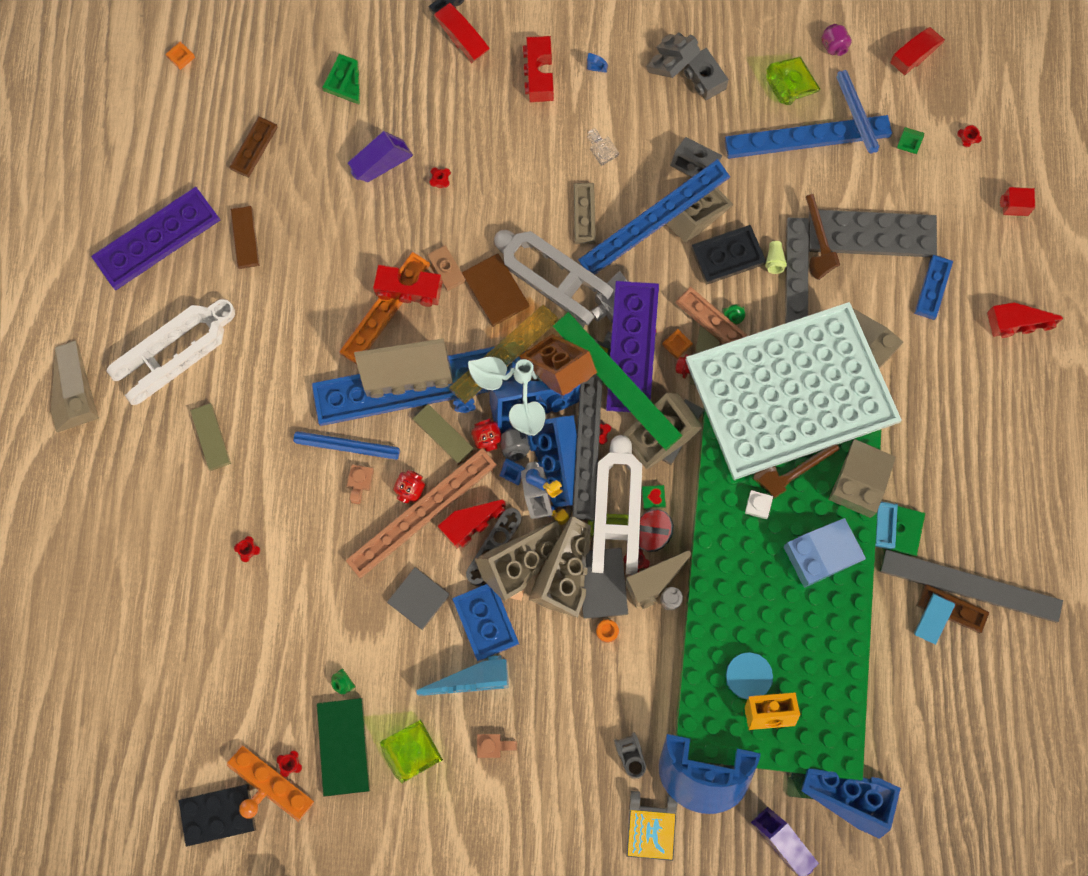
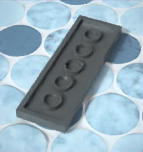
M818 210L827 242L832 252L932 257V255H937V215ZM809 211L808 252H821Z

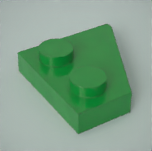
M339 53L322 87L323 91L359 105L358 60Z

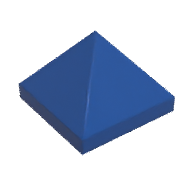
M506 458L499 476L519 486L522 480L521 471L526 468Z

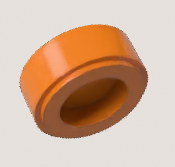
M609 619L601 621L596 628L597 637L605 643L613 642L619 633L618 625Z

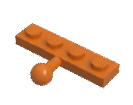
M243 745L227 762V766L258 790L251 799L244 800L240 804L239 812L244 818H252L257 814L258 805L265 796L298 822L314 804L311 798Z

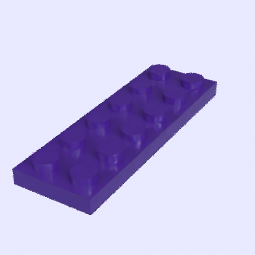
M194 187L91 257L116 291L221 220L198 188Z
M616 281L610 357L651 401L659 284ZM608 388L606 411L631 413Z

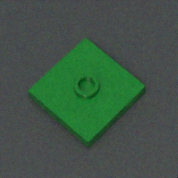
M897 506L895 548L883 549L916 557L926 513Z

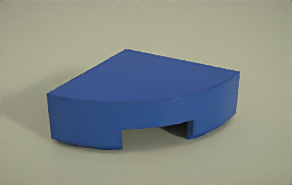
M588 53L587 70L606 73L608 69L607 62L598 55Z

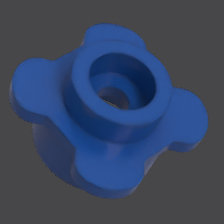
M469 394L458 395L453 401V404L456 405L454 410L461 413L474 411L476 409V406L473 405L475 400Z

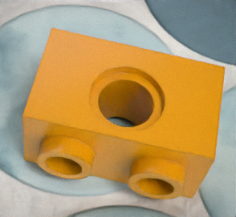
M796 693L749 696L745 705L749 730L795 726L800 716Z

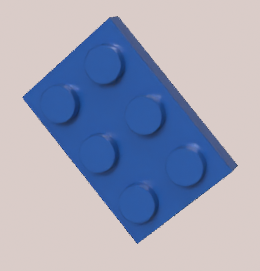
M488 584L452 598L478 662L519 645L501 598Z

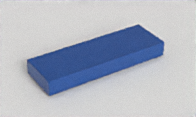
M932 255L914 314L932 320L937 318L953 264L952 260Z

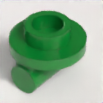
M731 305L728 308H722V314L735 325L740 324L745 319L744 306Z
M343 668L331 677L332 688L339 694H346L356 687Z

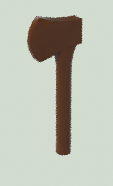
M809 194L806 196V201L821 251V256L811 257L809 267L813 277L820 280L831 270L840 266L837 252H832L828 245L814 194Z
M837 444L827 447L781 476L778 475L775 466L756 472L753 480L775 499L786 491L785 487L793 479L837 452L839 447Z

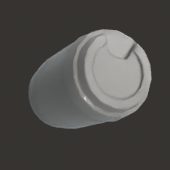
M675 587L666 588L660 597V603L666 610H675L681 605L683 600L682 593Z

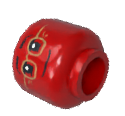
M487 419L474 424L475 427L471 430V434L476 448H485L486 452L497 449V444L501 442L502 435L497 422Z
M409 469L407 472H401L393 487V491L398 495L397 499L407 504L409 501H418L425 487V482L422 480L423 476Z

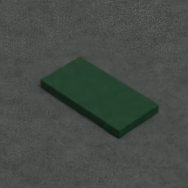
M363 698L317 703L323 797L370 792Z

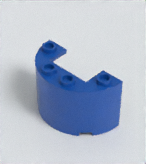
M667 734L659 759L658 769L661 782L672 799L691 811L704 814H716L727 811L743 799L759 763L761 753L737 749L734 769L688 760L689 738Z

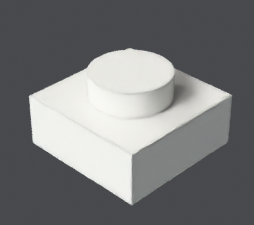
M751 490L745 514L767 519L773 496Z

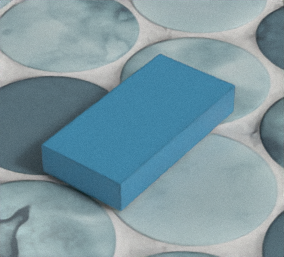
M880 503L877 511L875 547L895 548L898 504Z
M933 593L914 635L936 645L955 603Z

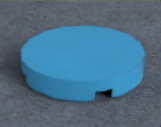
M750 652L733 658L727 666L725 675L730 690L739 698L748 700L749 696L766 694L773 680L772 669L767 660L759 654Z

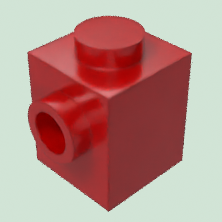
M1009 187L1000 198V207H1003V215L1029 216L1035 209V188Z

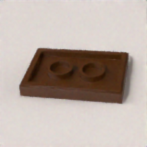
M499 253L462 272L466 283L492 327L529 307L528 301Z

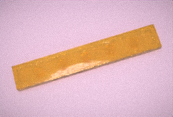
M543 304L484 357L499 358L507 367L558 322V317ZM469 370L449 387L450 391L464 404L483 389L475 383Z

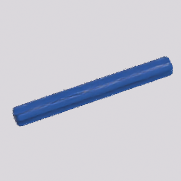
M839 71L836 78L868 153H876L879 150L878 141L848 71Z
M299 431L295 432L293 438L296 444L395 460L399 459L400 449L393 446Z

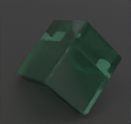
M788 773V797L813 799L801 791L806 774Z

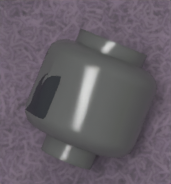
M511 427L501 435L500 445L504 457L511 461H519L526 457L530 451L527 434Z

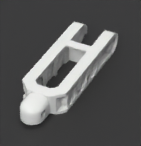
M225 299L216 301L208 308L191 305L109 365L107 373L113 381H119L146 363L152 372L138 381L139 384L125 394L131 405L143 402L222 344L223 327L232 321L235 316L233 305ZM206 323L210 328L209 333L198 341L191 342V346L179 355L176 353L174 358L162 367L155 360L154 356L197 324Z
M618 435L611 440L610 453L598 462L592 573H603L605 539L627 540L626 575H634L638 572L642 464L632 454V443L624 435ZM613 464H626V467L631 471L628 525L606 524L608 474Z

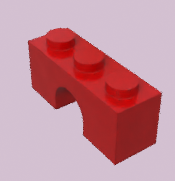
M551 36L526 37L527 45H523V58H527L528 63L524 64V76H528L529 82H525V95H529L530 102L554 101L553 73H543L538 70L543 65H552Z
M378 265L373 286L375 295L383 300H390V298L399 299L402 303L418 302L426 307L438 306L443 284L441 274L420 271L417 282L407 286L400 283L401 273L399 268Z

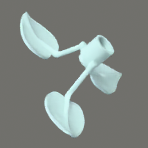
M484 357L468 362L469 372L475 383L487 390L499 389L502 385V379L507 380L514 375L515 380L523 384V404H516L511 408L509 421L515 429L530 436H534L541 431L545 423V410L538 402L527 404V385L531 377L533 379L538 378L539 381L542 380L535 374L533 364L529 360H519L515 368H511L507 375V367L499 358Z

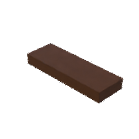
M258 116L229 166L230 170L249 178L276 132L277 124Z
M252 206L231 209L237 267L244 269L260 266Z
M924 585L916 606L925 610L934 593L955 603L948 620L979 634L982 633L990 612L931 586Z

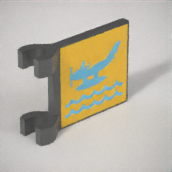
M631 791L626 857L673 861L678 803L668 794L667 808L640 806L641 793L639 791Z

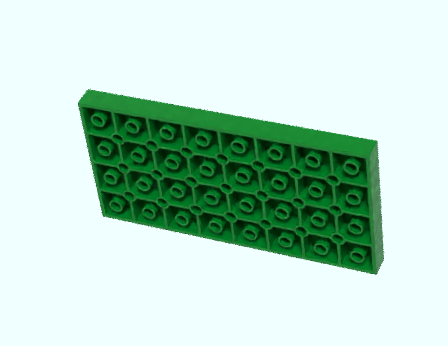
M703 407V428L701 429L675 736L690 739L688 760L734 766L736 750L742 749L761 753L756 769L805 775L808 769L835 772L839 778L863 780L877 513L870 518L830 501L829 497L853 440H858L881 450L882 429L837 444L839 447L837 452L793 479L785 487L786 491L772 499L768 518L763 519L745 514L751 490L767 495L770 494L753 480L755 473L733 480L706 410ZM820 451L776 465L778 475L781 476L788 473ZM845 518L866 559L804 588L784 546L800 536ZM750 652L759 654L767 660L772 669L773 680L770 689L764 695L796 693L800 716L795 726L749 730L745 713L747 700L736 696L730 690L726 681L727 666L733 658Z

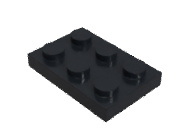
M751 225L691 245L692 252L706 285L766 264L765 257Z
M249 784L178 800L185 846L188 847L256 831L254 817L244 818L239 812L240 804L244 800L251 799Z

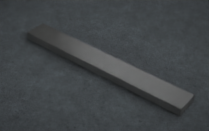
M596 374L590 377L588 381L580 384L572 516L579 520L595 521L603 383Z
M889 550L884 552L880 568L881 573L1051 622H1059L1063 600Z

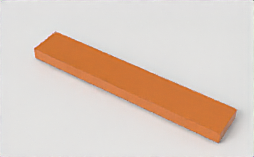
M412 252L400 268V283L407 286L416 283L420 271L426 272L430 262ZM378 298L339 353L357 365L354 352L370 349L402 305V302L399 299L390 298V300H383Z

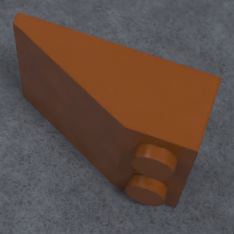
M554 334L519 356L521 360H529L533 364L535 374L551 390L562 396L570 393L575 387L588 381L590 377L597 373L588 350Z

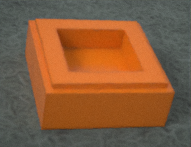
M181 41L165 54L179 70L195 58L194 54Z
M677 329L662 345L678 359L693 343Z

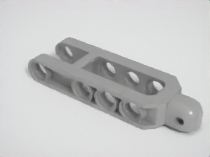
M500 230L494 237L495 246L504 254V263L511 273L585 325L590 324L594 319V315L571 298L581 284L594 292H599L607 300L614 293V290L606 282L531 231L515 235L511 231ZM520 246L523 248L534 247L541 252L544 258H550L557 263L560 269H565L570 273L561 285L556 288L520 263L514 256V253Z

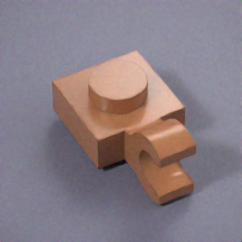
M351 465L347 483L348 488H353L350 494L351 503L360 505L363 490L370 491L374 473L373 468Z
M477 734V758H501V751H517V741H501V734Z

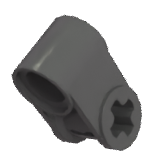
M633 732L631 736L620 740L617 738L613 739L627 776L631 779L641 778L646 771V764L636 733ZM632 762L640 763L642 767L641 773L637 775L632 774L629 771V764Z

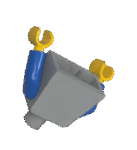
M537 462L528 463L526 470L521 471L524 496L531 519L553 516L559 525H563L570 519L568 513L564 509L557 513L555 511L556 508L551 506L550 497H556L563 492L560 489V482L555 480L549 484L543 467H539Z

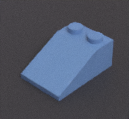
M845 518L800 536L784 546L804 588L866 559Z

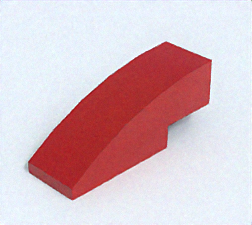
M451 3L433 15L455 46L463 51L471 64L490 49L474 27Z
M929 27L894 53L890 63L905 76L915 66L918 67L944 43L945 39Z

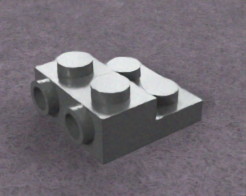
M679 32L676 35L669 34L665 36L656 47L660 54L654 56L646 66L648 72L673 78L701 52L697 45V39L691 34L688 37H684Z

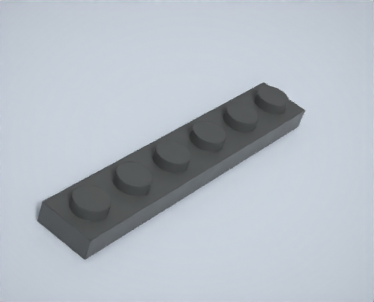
M788 217L786 220L785 324L808 316L809 218Z

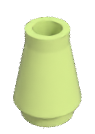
M780 241L769 243L765 266L768 272L772 274L782 273L787 266Z

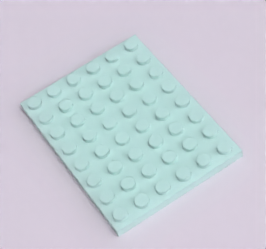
M850 302L686 357V363L733 480L898 424L902 421Z

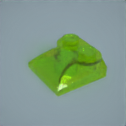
M801 56L771 63L766 69V80L778 101L784 105H791L796 99L809 96L821 90Z
M421 719L380 742L385 760L396 779L402 784L443 760Z

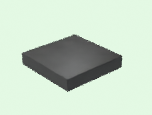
M414 568L387 603L423 631L450 594L417 568Z

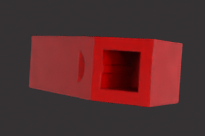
M1015 302L995 305L987 312L993 337L1001 336V338L1011 337L1018 332L1030 334L1035 332L1036 329L1041 328L1044 331L1052 330L1063 320L1061 315Z
M501 499L454 511L438 525V528L456 549L460 546L464 548L471 542L472 535L476 532L481 533L488 527L489 524L487 522L493 517L496 519L503 514L506 503Z

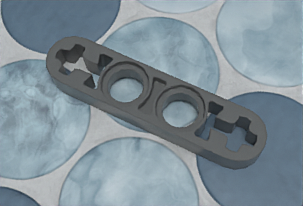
M509 508L503 512L466 571V577L471 584L481 585L485 582L483 578L472 580L471 572L478 570L475 559L486 550H492L510 542L522 522L521 514L517 509ZM516 514L517 522H511L508 527L512 530L510 533L506 528L500 527L501 524L506 526L508 523L507 515L512 516ZM501 531L506 534V540L503 543L494 541V535L497 532Z

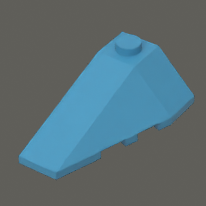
M490 656L488 661H482L416 690L417 695L427 696L509 688L507 660L502 659V656Z

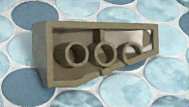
M77 341L55 347L51 415L56 432L99 419Z
M573 516L570 517L535 581L529 600L547 609L578 617L586 597L584 582L588 568H586V555L589 553L590 525Z
M553 521L475 559L483 580L502 600H507L522 591L527 586L526 583L530 578L540 571L539 568L548 559L562 534L558 521Z

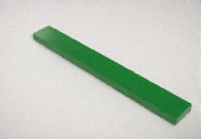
M569 312L553 325L554 329L564 340L590 352L597 371L596 375L666 451L682 437V434Z

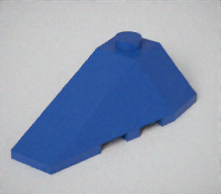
M517 381L502 382L499 389L490 390L489 403L493 421L497 422L501 434L508 428L513 427L509 421L511 408L516 404H523V384ZM543 381L528 382L527 404L531 402L540 403L545 410V415L552 411L559 412L579 402L580 385L575 387L570 393L562 396L551 390Z
M574 415L546 419L539 433L534 436L528 435L530 451L535 452L538 460L537 463L539 467H543L549 484L555 480L561 484L560 489L563 492L556 497H550L553 506L573 505L577 446Z
M808 769L801 791L857 829L880 839L891 830L901 788L880 778L871 777L870 779L863 778V780L839 778L835 772Z

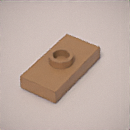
M446 245L427 254L437 274H441L443 285L447 292L466 282Z

